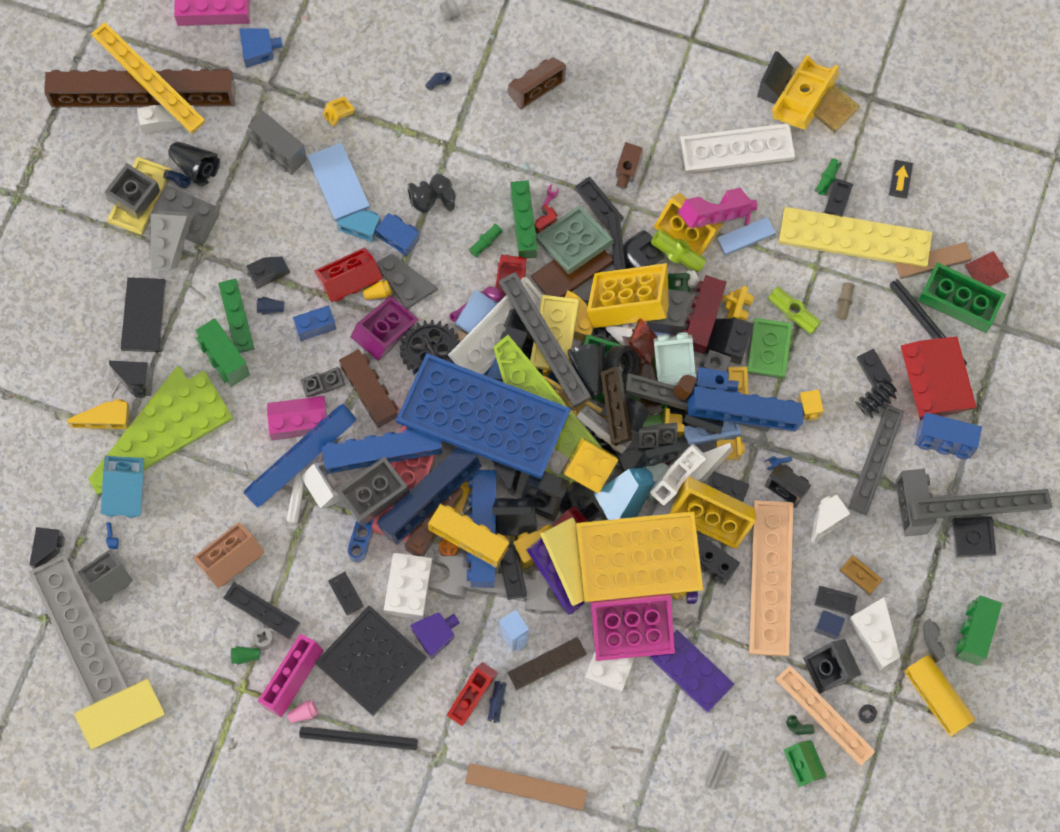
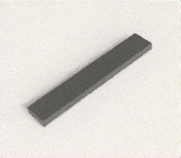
M886 404L848 509L863 515L868 514L904 410Z

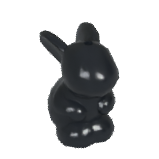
M436 173L432 176L429 184L426 181H421L420 186L408 183L407 191L410 204L419 212L428 213L437 198L441 199L448 211L454 210L456 194L454 189H452V182L449 178Z

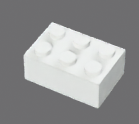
M393 553L384 605L385 615L416 620L424 619L433 565L432 558Z

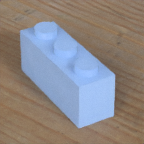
M514 610L499 620V634L510 650L513 652L514 650L520 651L527 646L526 642L529 639V628L518 612Z

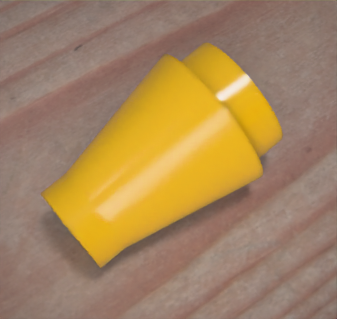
M381 280L364 289L363 294L367 301L388 298L389 295H392L388 280Z

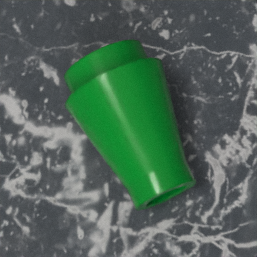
M235 646V648L230 649L231 664L240 665L260 660L259 648Z

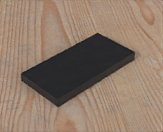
M127 277L121 351L160 352L165 279Z

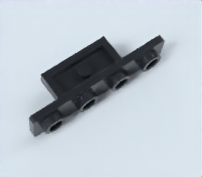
M686 438L677 439V443L659 444V447L638 448L625 451L622 454L618 453L617 458L623 472L633 468L655 466L660 463L676 460L677 456L689 447V443Z

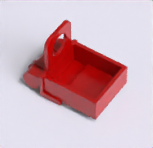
M509 254L500 255L495 288L499 289L504 296L506 294L499 281L516 272L520 280L525 277L527 258L510 256Z

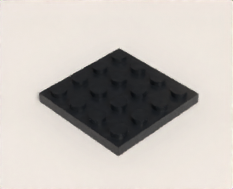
M369 605L321 655L315 664L374 717L426 661L427 657Z

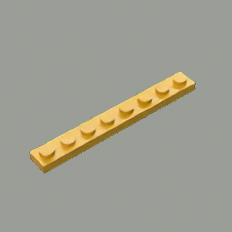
M106 22L91 33L92 37L191 135L206 123L205 119Z

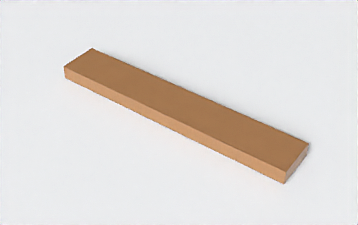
M472 763L469 764L465 784L583 811L587 790Z

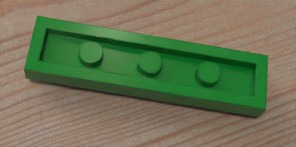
M237 279L219 282L218 285L234 346L239 353L254 350Z

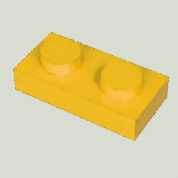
M728 367V380L739 381L737 392L749 395L747 367Z

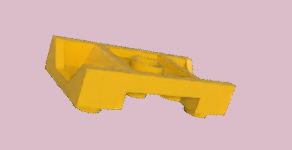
M805 55L772 108L773 119L806 130L814 118V110L828 88L833 87L839 77V66L834 65L829 69L816 64L810 56ZM802 89H810L808 92H801Z

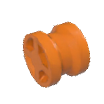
M444 538L439 543L441 556H457L458 546Z

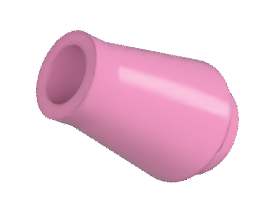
M306 700L292 711L287 712L291 724L314 719V716L318 715V710L313 700L309 702Z

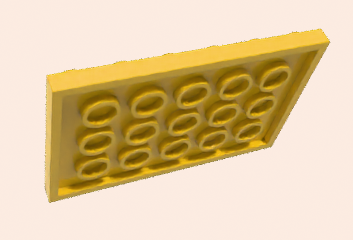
M694 512L576 523L585 603L703 591Z

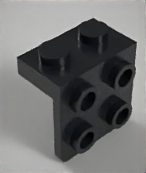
M535 498L495 499L492 506V514L497 515L498 534L513 536L521 535L525 532L531 534L537 531Z

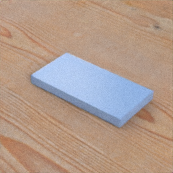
M342 143L307 156L335 222L370 208Z

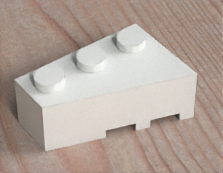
M884 597L850 617L848 623L879 671L895 663L900 658Z

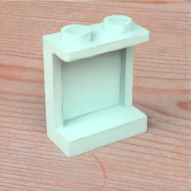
M683 332L678 333L674 337L664 334L654 338L657 380L659 382L675 386L684 375L696 377L692 335Z

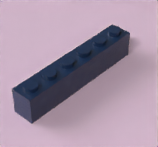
M459 447L454 449L446 459L440 462L407 495L396 502L394 507L381 516L376 523L382 533L398 545L482 467L478 457Z

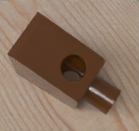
M625 142L616 169L617 187L627 189L629 181L634 182L643 157V147Z

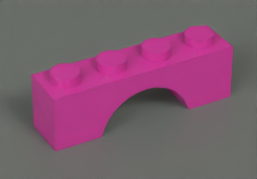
M741 188L727 190L719 204L707 202L700 196L685 199L678 213L690 228L703 227L739 217L743 218L749 213L753 202Z

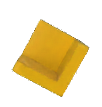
M666 408L663 413L662 424L677 423V437L681 438L684 433L682 415L671 414L670 409Z

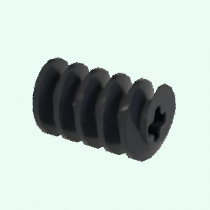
M887 378L882 379L883 383L878 382L877 388L872 387V393L866 392V398L860 397V403L855 402L858 408L871 419L874 418L872 415L873 411L879 414L877 407L885 409L883 402L891 404L889 397L897 399L895 394L897 390Z

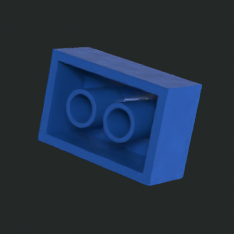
M925 412L918 423L914 445L919 446L923 450L933 449L943 455L953 454L959 459H970L978 449L982 426Z

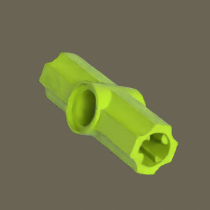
M661 229L654 234L651 240V244L665 252L672 262L676 264L681 263L687 268L695 270L696 273L700 272L706 263V259L693 251L687 242L682 239L676 240Z
M779 286L768 296L767 300L780 309L789 321L798 324L808 334L814 333L821 324L818 318L804 308L801 301L793 299ZM790 308H796L799 312L793 313L790 311Z

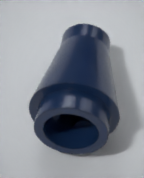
M262 296V298H257L256 311L261 313V315L284 312V301Z

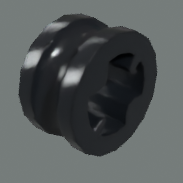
M870 704L863 705L858 713L860 720L866 724L872 723L877 716L876 708ZM866 709H870V713L873 712V716H870L869 719L865 718L866 715H862V712H865Z

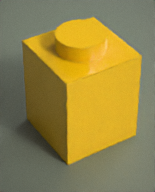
M819 390L800 392L798 402L802 403L803 420L814 421L819 419L824 412Z

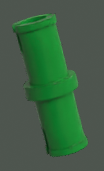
M835 158L830 160L826 171H823L821 174L822 178L815 188V192L822 196L826 195L842 165L841 162L838 163L839 160Z
M494 223L485 234L479 236L480 239L468 250L477 258L487 247L492 246V242L503 233V230Z

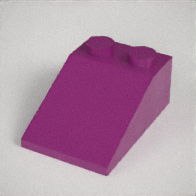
M390 295L356 324L350 337L379 361L396 346L401 338L405 336V332H409L410 327H413L419 319Z

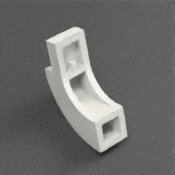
M691 444L660 475L650 490V494L664 506L677 494L687 476L700 466L707 456L694 444Z

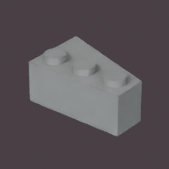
M157 211L151 214V270L171 271L178 267L184 242L190 230L189 226L195 213Z

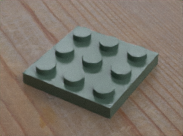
M581 205L536 235V240L568 274L614 244L613 239Z

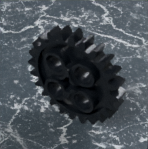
M433 319L430 324H427L426 320H424L422 326L417 322V328L410 327L411 333L405 332L406 338H401L400 356L403 358V364H407V370L412 369L414 375L419 371L426 353L433 355L430 348L434 350L436 357L454 363L448 354L461 342L457 340L459 336L458 333L454 334V328L449 329L448 324L442 326L441 321L436 325ZM423 336H426V338H427V340H428V343H429V345H430V348H427V343H426L425 339L423 338ZM439 336L437 339H432L431 337ZM416 344H422L420 347H414ZM441 351H447L446 354H440Z

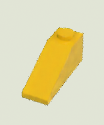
M114 399L113 402L107 401L68 418L67 423L70 428L127 430L129 427L130 407L125 400Z

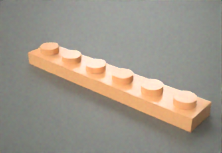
M791 665L775 679L859 766L876 752Z

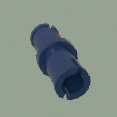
M494 681L492 698L489 699L490 709L487 721L492 722L493 720V723H500L501 709L505 704L503 699L507 683L502 682L500 684L501 681Z

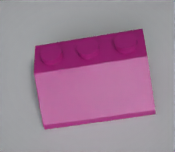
M318 396L267 403V417L271 440L305 436L327 417L325 397Z

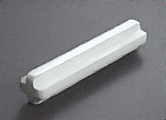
M303 468L294 476L287 515L289 523L298 522L304 481L301 476L306 472V468Z

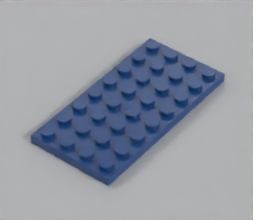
M426 353L398 414L396 423L542 479L571 412V408Z

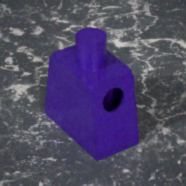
M438 612L411 624L410 629L432 660L454 640L455 635L451 629L459 625L460 622L455 614L444 620Z

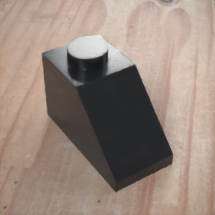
M282 256L264 257L247 265L248 273L256 289L291 273Z
M507 326L500 340L509 335L530 360L534 342L532 337L527 332Z
M36 527L29 564L32 569L47 563L60 553V548L64 547L65 536H63L59 529Z

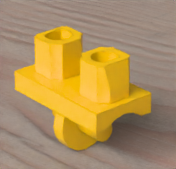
M742 286L741 289H736L735 292L730 291L729 295L722 296L721 301L725 303L724 309L729 310L726 318L747 320L749 312L742 309L743 304L750 306L754 300V296L747 292L748 287Z

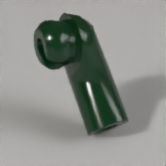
M788 716L786 725L795 735L814 734L813 724L802 725L797 720V716Z

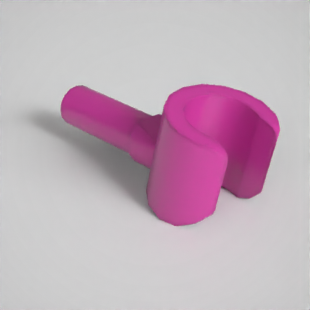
M552 184L548 186L547 197L543 205H548L551 199L558 196L559 188H557L556 192H552Z
M751 200L753 204L746 215L745 226L750 223L751 211L757 210V200Z

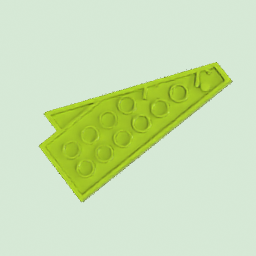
M509 335L493 347L503 383L568 407ZM571 411L555 450L570 458L582 437L599 447L601 446ZM546 468L545 470L546 472H549L553 475L562 477L565 480L570 481V484H572L575 481L572 478L566 476L563 473V471L560 475H558L548 468Z
M178 365L106 456L144 458V471L233 420V416L205 370L187 379ZM104 459L88 478L98 497L102 495Z

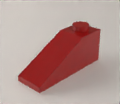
M484 662L479 664L448 711L447 716L463 726L499 673Z

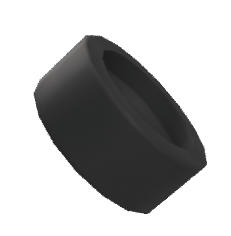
M613 346L606 355L605 369L608 370L616 366L620 367V358L623 354L625 367L622 372L623 382H625L628 373L633 375L638 373V353L631 346Z

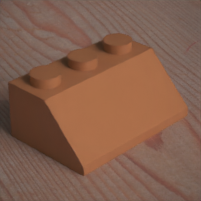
M238 522L195 555L193 559L217 588L226 585L236 574L244 571L245 567L258 560L265 552L254 536Z

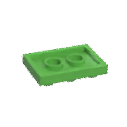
M754 318L747 368L749 374L785 379L792 323Z

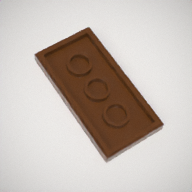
M604 250L568 274L554 259L533 273L531 278L545 295L565 297L567 291H574L593 278L594 273H600L612 265L614 260Z

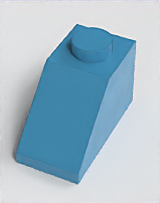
M362 210L338 220L337 227L338 231L373 243L376 237L375 229L381 223V219L374 211L367 212Z

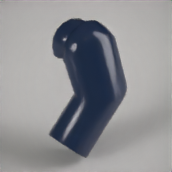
M446 72L435 73L425 84V87L432 91L437 85L449 84L452 81V76Z
M167 169L163 173V178L172 180L180 188H188L191 184L190 178L182 173Z

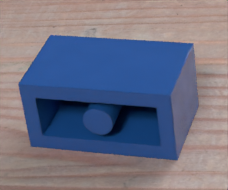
M390 213L384 217L375 229L377 238L405 256L410 253L419 241V232L416 227L410 224L408 226L399 216L391 215Z
M329 305L293 317L300 341L337 330Z

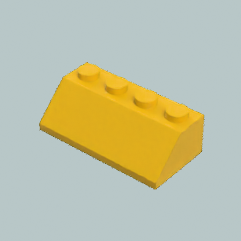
M687 476L679 488L669 513L694 512L697 531L735 549L738 548L756 522L754 507L690 476Z

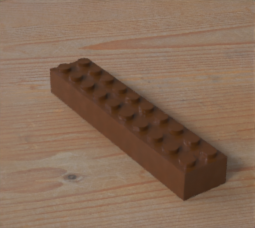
M110 69L107 71L70 70L62 72L60 70H52L51 72H45L44 93L51 108L148 107L161 105L127 71ZM164 69L163 71H156L190 106H235L236 85L232 70L200 69L192 71L190 69H182L181 71H173L171 69Z

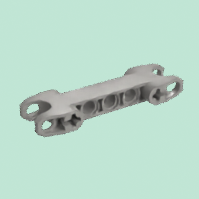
M434 556V564L447 569L449 576L443 582H429L428 590L454 599H465L466 591L507 598L502 574L495 573L494 588H471V581H467V569H471V562H467V558L459 556ZM532 571L530 579L524 578L527 597L513 600L526 602L524 610L527 612L541 615L562 614L563 606L555 604L547 598L551 587L541 572Z

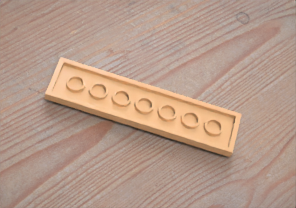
M754 500L756 522L753 525L749 655L788 657L790 643L793 503Z

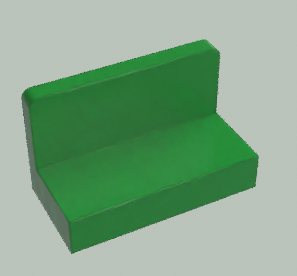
M812 740L799 742L784 749L799 787L827 777Z

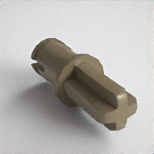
M844 282L841 297L838 298L839 306L836 317L840 320L847 319L850 305L853 303L851 299L855 285L849 282Z

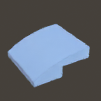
M475 290L455 324L470 333L498 303Z

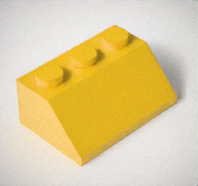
M677 193L670 198L654 228L658 231L660 229L676 240H684L693 251L702 256L715 240L724 224L718 222L703 227L690 228L678 213L685 199L688 198L681 193Z

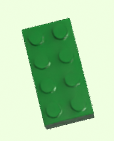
M937 262L918 301L987 333L1006 294Z

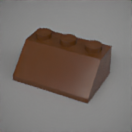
M554 57L549 60H543L535 69H530L521 78L512 80L508 85V95L520 110L565 82L566 64Z

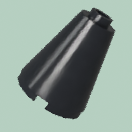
M179 141L169 146V157L194 184L205 186L209 183L207 180L211 176L213 178L216 176L220 167V159L217 157L219 156L217 153Z
M601 342L599 347L593 343L575 347V352H572L571 349L567 350L576 373L591 397L602 395L601 391H603L600 372L605 371L606 345L604 342Z

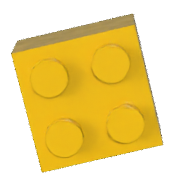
M582 437L565 465L563 473L599 494L615 467L618 458Z

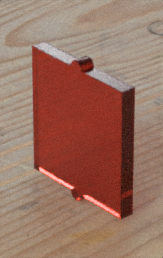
M994 251L965 265L971 278L990 287L1009 278L1008 273L1003 267V262H1000Z
M638 319L635 328L632 329L633 333L628 343L647 364H650L655 354L654 338H657V336L642 319Z

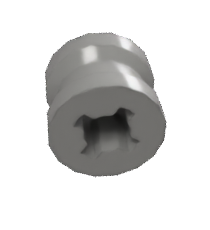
M450 0L446 4H440L441 12L446 21L450 20L453 16H460L455 0Z
M258 628L253 633V642L257 648L267 650L273 645V635L267 628Z

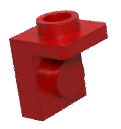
M547 204L543 205L545 217L541 216L535 221L536 234L557 221L556 211L552 207L549 208Z

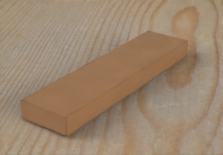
M963 242L930 251L927 268L897 262L895 266L900 279L930 272L934 269L937 262L949 267L972 260L967 243Z

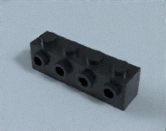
M696 532L701 572L710 574L712 576L711 579L716 583L726 585L738 569L740 562Z

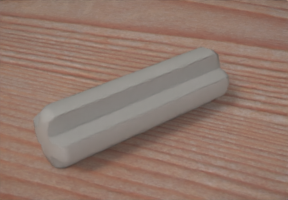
M719 751L707 780V787L711 789L717 788L729 758L728 752Z

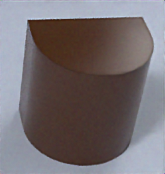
M692 375L682 376L673 388L674 395L682 401L686 400L692 393L697 380L696 377Z

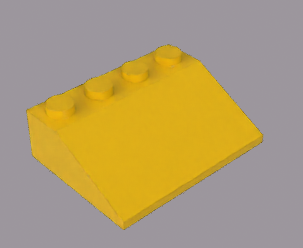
M667 263L594 273L587 308L593 328L666 319L669 306Z

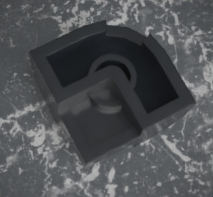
M641 230L623 244L626 269L655 265L664 259L665 255L663 252L651 244L653 237L646 230Z
M581 483L567 491L560 508V512L564 514L568 509L575 506L589 522L594 521L604 513L594 495L595 491Z

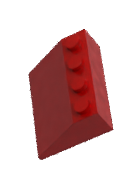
M958 336L921 340L900 346L920 420L925 412L944 417L977 408Z

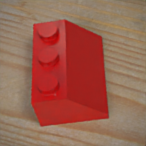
M365 247L314 270L331 303L340 301L351 293H358L362 288L372 286L383 279L375 259Z

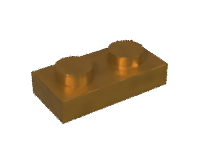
M854 555L839 570L868 595H871L883 580Z

